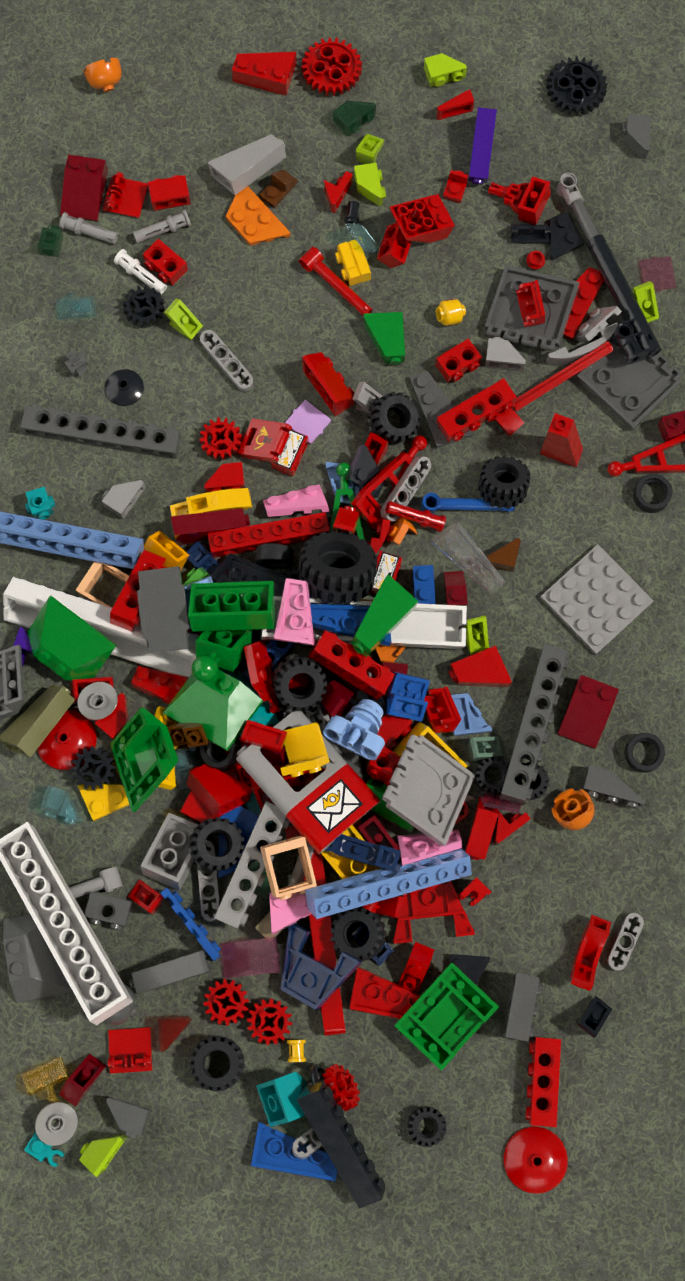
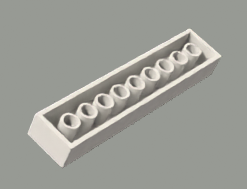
M26 822L0 839V860L87 1018L95 1025L100 1024L132 1003L131 996L36 829L29 822Z

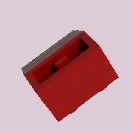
M439 194L389 207L407 241L432 243L446 239L455 226Z

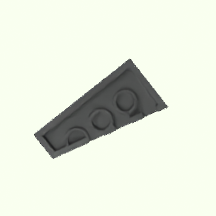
M428 371L411 376L409 380L436 449L454 443V440L450 443L447 441L436 424L437 417L454 408V406ZM463 419L455 421L458 425L465 424ZM471 430L468 431L460 440L472 437L473 432Z

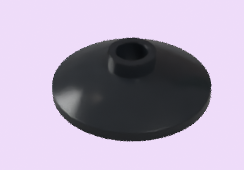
M129 369L115 371L108 377L105 384V392L108 399L119 406H129L136 403L144 391L141 377ZM122 383L127 384L124 388L120 387Z

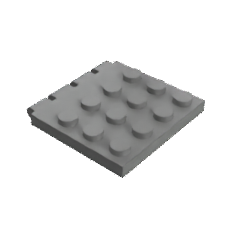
M410 735L405 747L407 750L403 751L397 764L398 767L395 769L390 780L391 785H388L382 799L387 802V808L437 844L444 846L447 844L475 775L422 735Z

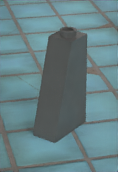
M199 951L131 973L132 978L129 981L132 991L136 990L137 994H141L211 973L212 971L207 953Z

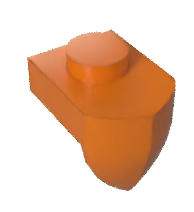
M400 517L389 527L385 540L391 544L400 545L407 531L417 535V531L410 521Z

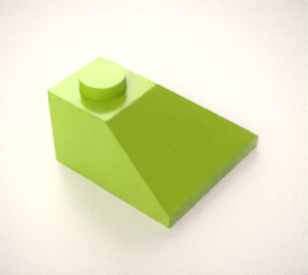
M122 1134L96 1139L91 1143L86 1142L80 1151L82 1156L79 1160L94 1176L98 1177L105 1171L128 1136Z

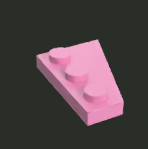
M320 484L311 485L297 491H290L279 496H271L263 500L268 517L292 515L295 511H304V514H308L316 509H322V512H329Z
M286 578L274 634L275 640L315 646L309 589L306 581Z
M452 830L447 844L444 846H440L423 833L398 836L402 866L462 848L459 830Z

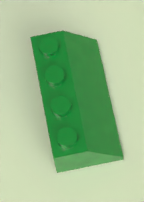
M274 581L191 584L188 617L192 631L274 629Z

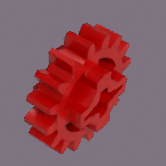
M217 417V422L215 423L213 420H210V426L204 424L205 431H200V435L203 438H200L199 441L200 444H203L201 446L202 450H207L208 457L213 454L214 460L221 456L222 461H224L226 455L231 459L232 452L238 453L237 447L241 446L239 440L242 439V434H238L240 428L235 427L234 421L229 424L228 418L221 422L220 418ZM231 433H232L233 436H234L233 442L231 441V439H229L230 436H231ZM209 436L213 439L210 445L208 443Z
M224 979L222 985L216 981V988L209 987L211 994L204 995L208 998V1002H204L203 1005L209 1006L205 1013H212L210 1020L213 1021L217 1018L219 1025L225 1021L226 1026H229L230 1020H233L236 1024L238 1023V1016L244 1018L242 1011H248L249 1009L244 1006L245 1003L250 1002L249 999H244L248 992H241L240 989L243 985L239 984L236 987L235 980L228 984L227 979ZM227 988L224 994L220 996L215 995L220 989ZM234 991L238 993L241 1003L236 1002L233 996ZM229 996V1001L236 1004V1006H227L225 1009L223 1008L224 1004L217 999H226ZM213 1002L217 1003L219 1007L218 1014L213 1008ZM232 1009L238 1010L234 1015L226 1017L228 1011Z
M263 999L262 1006L254 1004L256 1011L250 1010L249 1013L253 1016L247 1019L248 1022L252 1023V1026H249L247 1029L254 1030L251 1037L258 1036V1043H261L263 1039L266 1040V1045L268 1046L270 1040H273L275 1045L278 1044L277 1039L279 1037L284 1041L285 1037L283 1034H290L291 1032L287 1029V1026L293 1025L292 1022L288 1021L292 1014L285 1013L288 1007L281 1008V1001L274 1004L273 999H270L269 1004ZM273 1007L277 1011L275 1013H267L264 1008ZM259 1014L261 1025L256 1027V1017ZM278 1015L273 1022L274 1027L267 1026L262 1029L266 1023L265 1018L267 1016L272 1018ZM283 1016L284 1026L281 1030L278 1023L279 1019ZM266 1030L272 1031L275 1036L268 1037L262 1033Z
M334 1064L325 1069V1073L322 1074L325 1079L324 1082L331 1088L337 1104L345 1112L358 1105L357 1102L360 1101V1098L357 1096L360 1094V1091L357 1088L358 1084L353 1081L354 1076L349 1073L348 1069L344 1070L343 1065L338 1066V1064Z

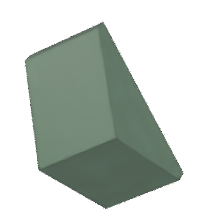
M499 736L473 737L468 741L472 763L483 761L488 757L503 756Z

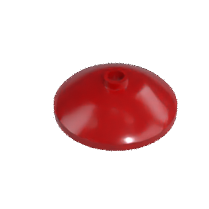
M67 710L37 748V752L41 759L50 767L58 770H70V768L76 766L72 762V760H78L76 753L82 755L84 754L83 748H86L88 751H90L91 746L96 748L97 735L91 721L81 713ZM62 735H67L66 741H61Z
M527 1127L518 1131L510 1138L504 1150L503 1163L507 1176L515 1186L528 1193L540 1194L554 1189L562 1181L567 1170L568 1157L564 1144L556 1134L542 1127ZM536 1157L541 1159L539 1165H534L533 1163Z

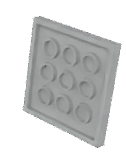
M596 545L540 597L595 655L653 603V600L599 545Z

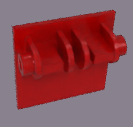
M117 172L111 177L102 210L140 218L148 183L125 179L123 173Z
M151 1027L108 1030V1067H110V1074L152 1071Z

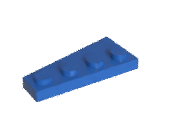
M310 604L313 627L354 637L370 606ZM391 633L380 644L390 646L392 643Z
M168 888L163 890L161 895L169 901L172 909L182 918L184 924L196 936L195 938L212 960L216 961L221 957L219 954L221 948L215 940L209 941L206 937L209 934L202 924L199 926L193 920L196 916L189 907L185 909L182 906L181 902L183 899L178 892L174 891L172 893Z
M259 1122L251 1167L336 1182L337 1169L327 1153L318 1149L308 1158L298 1159L292 1152L296 1139ZM299 1143V1148L297 1151H303L304 1153H306V1148L308 1145L305 1144L302 1146Z

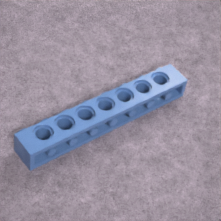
M0 512V543L131 569H134L144 550V542L140 538Z
M460 848L403 866L402 863H399L396 866L395 872L381 868L306 889L307 908L316 919L466 877L472 875L470 856Z

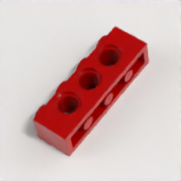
M505 378L438 416L436 424L449 443L453 440L456 442L462 439L468 431L471 430L473 432L480 428L483 422H490L497 418L500 412L511 410L515 406L514 404H516L517 397ZM496 399L499 401V404L492 405L489 401ZM475 409H479L483 413L481 415H475L472 411ZM458 419H463L466 423L464 425H458L455 421Z
M143 550L110 612L111 624L133 632L136 625H140L137 591L140 590L138 571L168 568L166 567V558Z
M326 630L319 636L315 646L308 655L314 661L376 700L385 694L395 675L388 667L376 663L369 655L365 657L363 654H359L355 651L353 645L343 642L336 634ZM332 650H335L338 656L334 655ZM349 660L354 662L355 667L350 664ZM367 671L372 674L373 678L367 675Z
M534 1037L533 1041L529 1043V1054L533 1055L532 1063L528 1064V1076H531V1085H527L526 1095L527 1098H530V1107H526L525 1120H529V1124L533 1126L557 1127L561 1039ZM543 1053L549 1056V1063L545 1066L539 1063V1056ZM545 1075L548 1078V1084L541 1088L537 1080L540 1076ZM544 1097L547 1105L544 1109L540 1110L537 1108L536 1102L539 1098Z

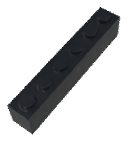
M324 1080L302 1088L296 1100L358 1208L360 1209L381 1201L386 1189L385 1182L378 1176L373 1161L368 1158L362 1142L358 1141L355 1136L353 1126L347 1122L342 1107L337 1104L333 1097L331 1088L326 1085Z

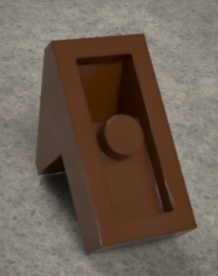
M284 169L271 174L270 184L260 194V198L275 209L297 184L298 180Z

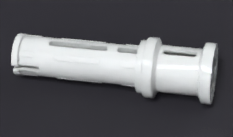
M125 249L117 253L114 258L116 265L122 266L126 269V273L135 275L151 289L155 288L157 293L160 292L161 295L164 293L167 285L143 268L138 259H133L129 256Z

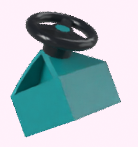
M314 1064L311 1067V1079L308 1081L304 1080L297 1072H292L256 1085L270 1127L288 1123L305 1116L296 1099L302 1088L325 1080L322 1076L325 1073L322 1066Z

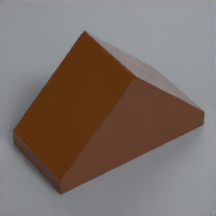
M518 537L488 555L483 563L485 566L513 572L521 540Z

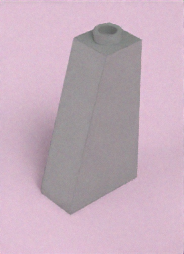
M272 134L209 161L208 165L211 176L236 195L286 158L285 144L281 139H277Z

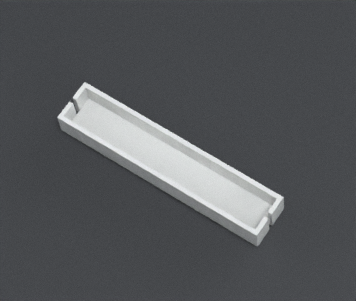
M15 577L12 578L3 594L5 621L30 628L51 595L117 645L111 653L112 655L172 674L190 677L192 674L191 666L196 659V639L199 637L197 634L188 633L189 649L147 654V641L142 634L141 623L139 626H135L133 632L111 624L110 612L112 608Z
M275 596L274 629H261V640H275L274 634L282 601L280 596ZM310 598V604L335 605L332 602L324 603L319 598ZM351 601L350 604L345 605L371 606L373 601H357L355 603ZM417 604L415 609L391 632L392 643L390 646L463 649L466 646V628L459 630V627L466 625L467 606ZM313 627L314 642L318 640L325 630ZM332 632L343 642L352 643L354 637Z

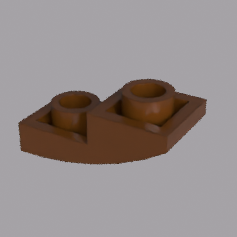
M178 723L171 724L168 727L174 746L188 744L189 747H195L209 743L202 724Z

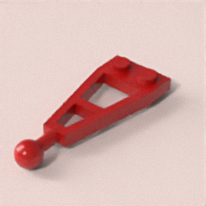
M685 434L633 456L631 462L621 464L618 461H613L608 465L607 471L613 477H617L623 471L634 469L635 473L685 472V465H667L663 451L685 442ZM656 454L659 465L641 466V460Z
M421 435L415 436L412 439V447L408 453L401 452L364 486L352 501L351 505L359 512L372 530H377V524H381L383 518L380 514L382 507L370 493L387 479L393 486L389 495L391 494L417 452L426 448L427 440ZM402 463H404V466L397 478L393 472Z

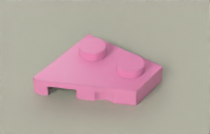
M269 893L271 935L277 934L279 930L288 925L291 926L299 919L312 914L307 908L306 893H292V897L284 900H279V897H273L272 893Z

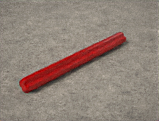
M608 341L520 395L516 398V404H514L513 409L515 411L522 409L613 351L612 345Z

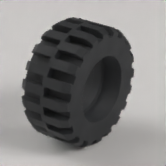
M337 531L323 532L319 536H313L303 545L300 552L298 578L308 583L309 593H311L313 598H319L324 603L332 602L335 605H339V603H344V605L350 604L351 601L355 603L361 600V597H366L374 586L377 555L364 539L360 540L354 534L348 535L347 532L337 533Z

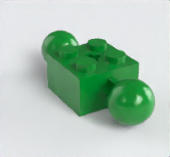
M254 629L204 631L196 639V659L191 666L193 676L198 681L209 682L216 677L218 667L233 672L246 657L244 647L251 644Z

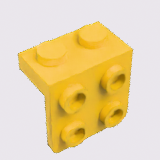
M315 722L284 730L287 732L284 745L290 764L280 768L282 776L291 774V778L303 775V771L309 770V773H314L322 770L321 766L330 762L318 723Z

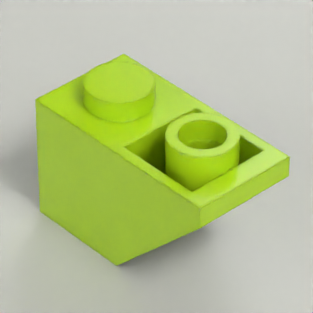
M443 53L424 58V71L430 87H440L447 82H458L466 78L467 67L464 63Z
M377 163L354 166L357 192L378 206H382L383 198H386L385 187H381L380 184L383 178L381 169L378 170Z

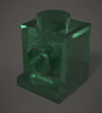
M48 225V228L42 227L40 240L37 244L41 255L59 257L63 241L62 231L54 225Z

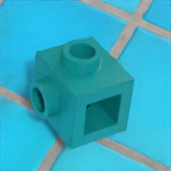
M45 486L25 492L28 500L25 506L29 515L32 514L36 519L45 520L54 514L52 507H56L53 496L48 495Z

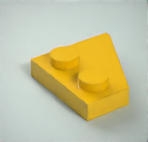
M84 784L78 786L93 821L129 805L123 785L103 784L104 789L97 786L96 791H92L91 786L88 790H85Z

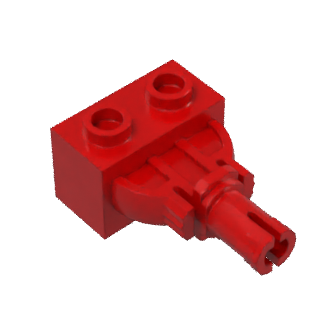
M532 176L530 183L518 185L511 183L507 187L492 182L488 194L504 198V204L510 206L518 214V220L536 226L551 195L549 181Z

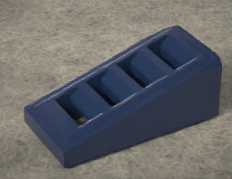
M362 923L350 935L361 947L369 939V932L362 940L358 938L366 929L369 931L365 923ZM387 942L381 947H385L387 950L379 958L377 956L372 958L379 966L394 952Z

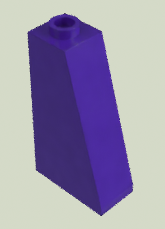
M478 107L468 179L473 184L482 185L483 182L488 181L497 109Z

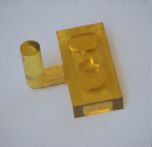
M62 1057L22 1074L26 1092L29 1096L45 1089L50 1103L61 1102L55 1095L53 1085L69 1078Z

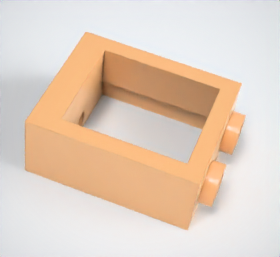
M94 561L77 587L76 592L88 601L110 607L90 595L89 592L104 570L125 583L129 576L110 564Z
M297 836L260 847L273 897H279V900H284L292 897V893L299 892V894H305L306 889L317 886L305 837ZM298 848L306 881L278 889L270 855Z

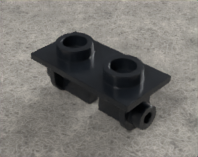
M511 224V243H549L551 227L547 224L536 226L530 224Z

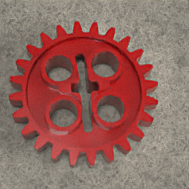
M329 37L328 42H325L322 38L320 45L314 42V48L308 47L309 52H305L302 59L303 78L307 79V85L312 84V90L318 88V94L325 91L326 96H328L329 92H332L333 96H335L336 91L343 95V89L349 92L350 86L355 87V81H359V76L362 74V61H360L361 56L357 54V49H352L351 43L346 46L345 40L339 43L338 38H336L332 42Z

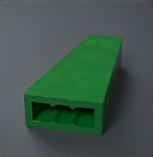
M389 574L385 577L351 643L355 651L363 654L365 657L415 609L419 602Z

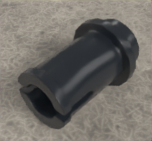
M349 201L347 205V216H345L344 221L349 227L357 226L360 221L358 218L360 204L357 201Z

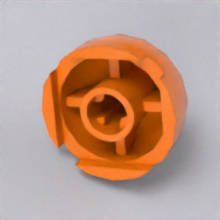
M110 58L111 62H105L104 59L87 65L86 69H83L85 78L91 87L97 90L103 89V92L114 90V86L119 83L122 76V69L118 58Z
M568 789L561 792L554 800L555 805L552 808V813L556 821L563 828L573 831L580 830L591 823L595 807L591 797L583 789H580V791Z

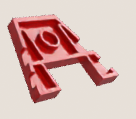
M451 881L403 894L401 911L393 940L394 944L413 942L410 920L453 915L456 937L475 935V931L468 920Z

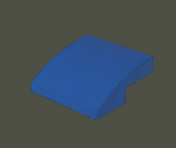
M393 671L392 673L395 675L389 685L387 695V714L422 722L428 702L424 699L430 681L425 678Z

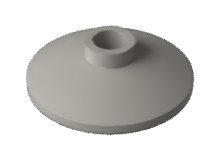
M95 682L81 691L77 701L78 709L88 719H103L109 716L116 708L118 696L110 684Z
M54 1102L45 1106L39 1112L35 1121V1130L39 1139L45 1144L52 1146L67 1142L77 1129L78 1119L76 1112L70 1105L63 1102ZM54 1118H57V1123L55 1125H51V1121Z

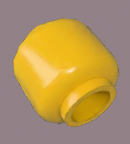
M458 299L441 301L439 306L436 307L437 320L445 326L461 323L463 316L466 314L465 306L461 305Z

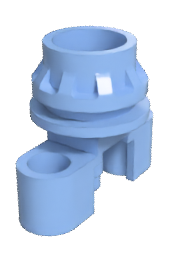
M362 699L358 705L351 708L345 719L338 715L332 716L324 728L323 734L330 741L369 760H376L385 745L383 738L377 735L382 725L383 710L376 702Z

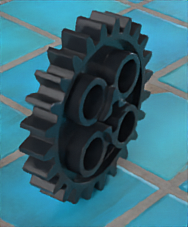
M576 56L575 61L568 57L567 63L561 60L560 65L555 64L554 70H550V76L547 78L546 89H548L547 96H551L550 102L556 101L555 108L561 106V112L567 109L568 115L572 111H575L576 116H578L579 111L585 115L587 109L593 112V108H598L606 96L608 83H605L607 77L602 76L603 70L597 71L598 64L592 66V60L586 63L585 57L582 61H579L578 56Z

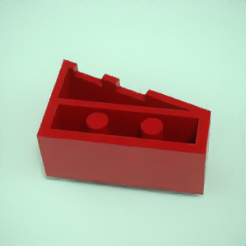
M296 52L237 54L232 67L233 82L286 96L297 64Z

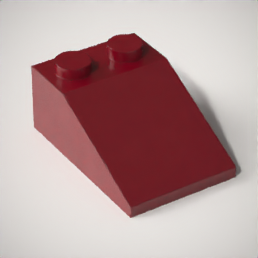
M68 154L64 171L61 217L65 212L68 213V216L77 219L83 218V220L98 222L108 174L106 160Z
M580 675L557 735L596 749L619 689Z

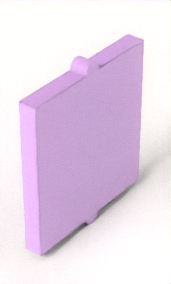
M304 400L297 409L293 410V414L285 423L291 425L293 431L308 436L309 443L312 444L320 434H323V430L332 420L307 400Z

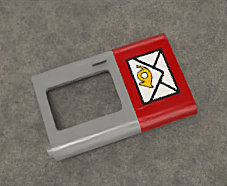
M294 710L273 728L285 730L288 727L295 728L311 724L312 722L302 711ZM323 735L328 758L331 761L325 764L326 770L299 792H295L261 754L260 749L262 747L253 744L249 747H242L237 752L238 757L236 760L318 854L325 851L338 836L381 802Z

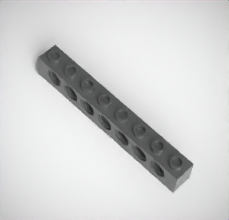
M25 405L20 427L23 433L28 435L177 459L181 442L180 431H177L174 427H166L165 429L159 428L155 424L141 425L132 420L123 422L114 417L105 419L95 414L86 416L77 411H70L68 413L62 412L58 408L44 409L39 405ZM42 419H49L47 423L40 424ZM61 422H68L65 427H59ZM87 425L85 430H78L79 426ZM100 428H106L104 433H97ZM119 431L126 432L122 437L116 436ZM139 434L145 435L142 440L135 439ZM159 437L164 438V441L161 443L155 442Z
M548 644L543 646L499 799L521 806L524 805L526 800L530 801L533 789L529 788L531 781L535 782L538 770L535 769L536 762H541L544 752L540 750L541 744H546L549 732L545 730L547 724L551 725L554 713H551L552 706L557 705L559 699L556 691L558 687H562L564 676H561L563 669H567L570 658L566 657L568 650ZM547 667H554L556 672H550ZM542 685H549L551 687V690H544L542 688ZM543 703L546 708L539 709L536 704ZM537 721L541 727L535 728L531 725V722ZM532 740L536 746L530 747L525 741ZM523 758L528 759L530 765L524 766L520 760ZM515 778H522L525 784L518 785L515 782Z

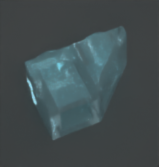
M48 785L40 809L45 812L44 815L56 819V816L63 817L64 822L75 825L76 822L82 823L83 818L71 794L68 791Z

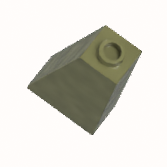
M51 685L0 735V742L11 752L31 758L75 701L70 695V690L62 685L60 687Z

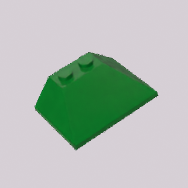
M51 595L28 630L33 656L65 680L95 678L117 646Z
M218 669L216 677L209 682L198 681L191 674L163 714L178 723L202 724L207 740L228 751L244 729L247 720L253 717L263 703V700L241 681Z
M140 708L110 743L132 812H136L179 761L167 726L145 708Z
M451 963L394 1026L442 1071L499 1006L459 968Z

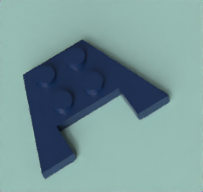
M294 923L289 926L281 990L317 1010L354 972L362 961L346 952H342L335 969L328 967L302 952L310 932Z

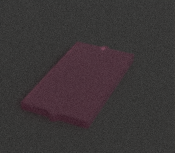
M276 937L222 944L223 959L221 962L224 965L225 979L279 972V953L277 952Z

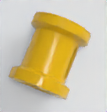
M306 1039L287 1040V1044H289L288 1062H306L304 1057Z

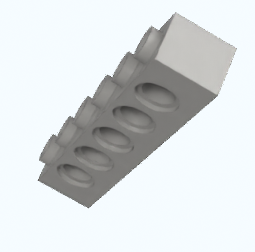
M265 802L214 917L238 929L240 925H245L249 914H246L248 906L253 907L257 895L254 894L257 886H262L266 877L263 874L265 865L262 853L257 850V844L260 841H266L268 844L282 841L281 831L283 828L287 829L290 823L276 805ZM268 822H275L277 824L275 832L269 833L266 831L265 827ZM270 855L271 861L273 862L274 856ZM252 860L259 861L260 868L258 871L252 872L249 870L248 865ZM244 879L251 881L252 885L248 891H242L240 888V883ZM234 899H241L243 902V907L239 911H234L231 907Z

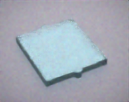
M347 223L345 225L364 251L379 252L380 247L363 225Z

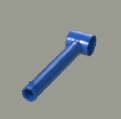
M435 493L426 494L421 502L422 511L429 510L432 514L437 510L508 511L509 513L515 509L513 506H511V509H506V507L500 509L498 506L493 507L490 505V502L486 503L484 499L440 498ZM433 500L436 506L430 508L426 505L425 501Z

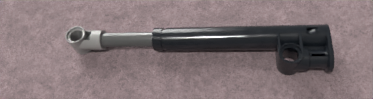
M564 173L559 180L557 193L564 198L568 208H572L588 240L586 245L625 320L618 324L612 336V341L620 350L624 351L627 357L625 360L627 365L657 355L662 348L609 245L606 243L605 237L598 233L583 204L584 199L576 185V176L572 173Z

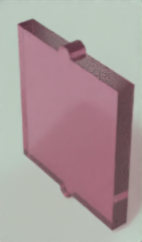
M654 256L652 259L639 261L643 284L651 281L654 284V290L659 292L676 288L671 256L661 258Z
M483 793L481 797L484 807L519 813L521 805L499 799L500 796Z

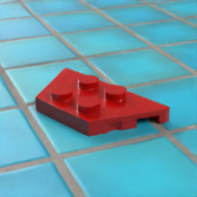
M265 640L245 646L244 651L251 685L258 692L263 702L269 701L271 713L280 711L277 696L272 689L273 682L271 680L274 675L272 674L271 667H273V664L268 656Z

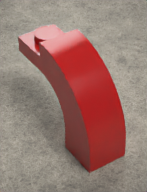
M591 915L573 962L570 984L591 991L594 985L597 964L610 933V921Z

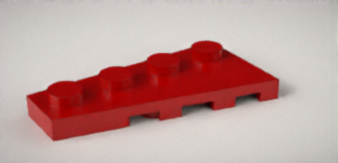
M591 267L576 280L579 282V289L563 337L571 341L604 282L600 271Z
M138 666L131 684L132 687L152 697L156 696L162 699L163 702L170 704L189 677Z

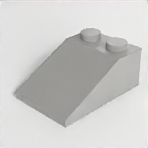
M168 813L141 864L142 874L180 891L194 862V857L190 855L191 848H189V843L191 839L189 838L198 825Z

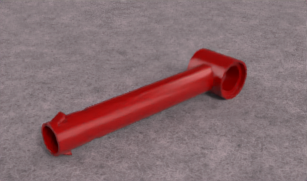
M312 246L298 259L300 265L307 272L310 273L312 270L317 272L346 301L355 307L362 316L372 313L373 309L322 262L324 257L317 248Z

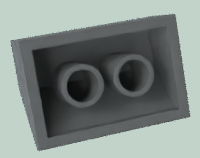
M517 972L512 974L502 1037L529 1042V1038H533L535 1026L531 1024L533 1017H536L538 1012V1004H535L536 996H540L542 983H539L538 977Z

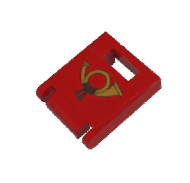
M252 418L238 454L243 458L278 463L279 458L272 454L282 455L290 435L286 431H291L292 426L286 423Z

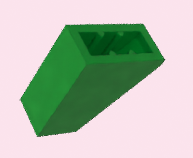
M403 312L364 314V326L384 362L390 363V365L405 363Z

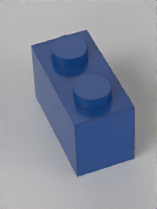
M433 565L413 566L414 598L419 601L418 604H436Z

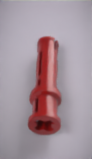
M388 501L385 508L386 513L417 522L423 528L427 526L436 529V532L439 533L443 530L446 522L444 515L438 516L430 513L429 510L422 512L392 501Z

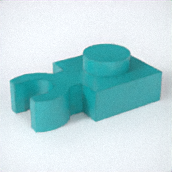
M36 1132L24 1149V1151L43 1162L45 1157L48 1158L49 1164L53 1167L59 1165L54 1161V1155L58 1154L61 1157L65 1155L62 1150H53L52 1145L42 1142Z

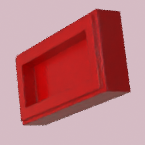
M247 720L240 739L243 742L281 753L287 732Z

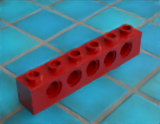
M326 512L208 533L212 557L218 558L228 556L230 553L235 555L256 551L257 546L261 544L289 545L306 542L315 535L319 536L320 533H329Z

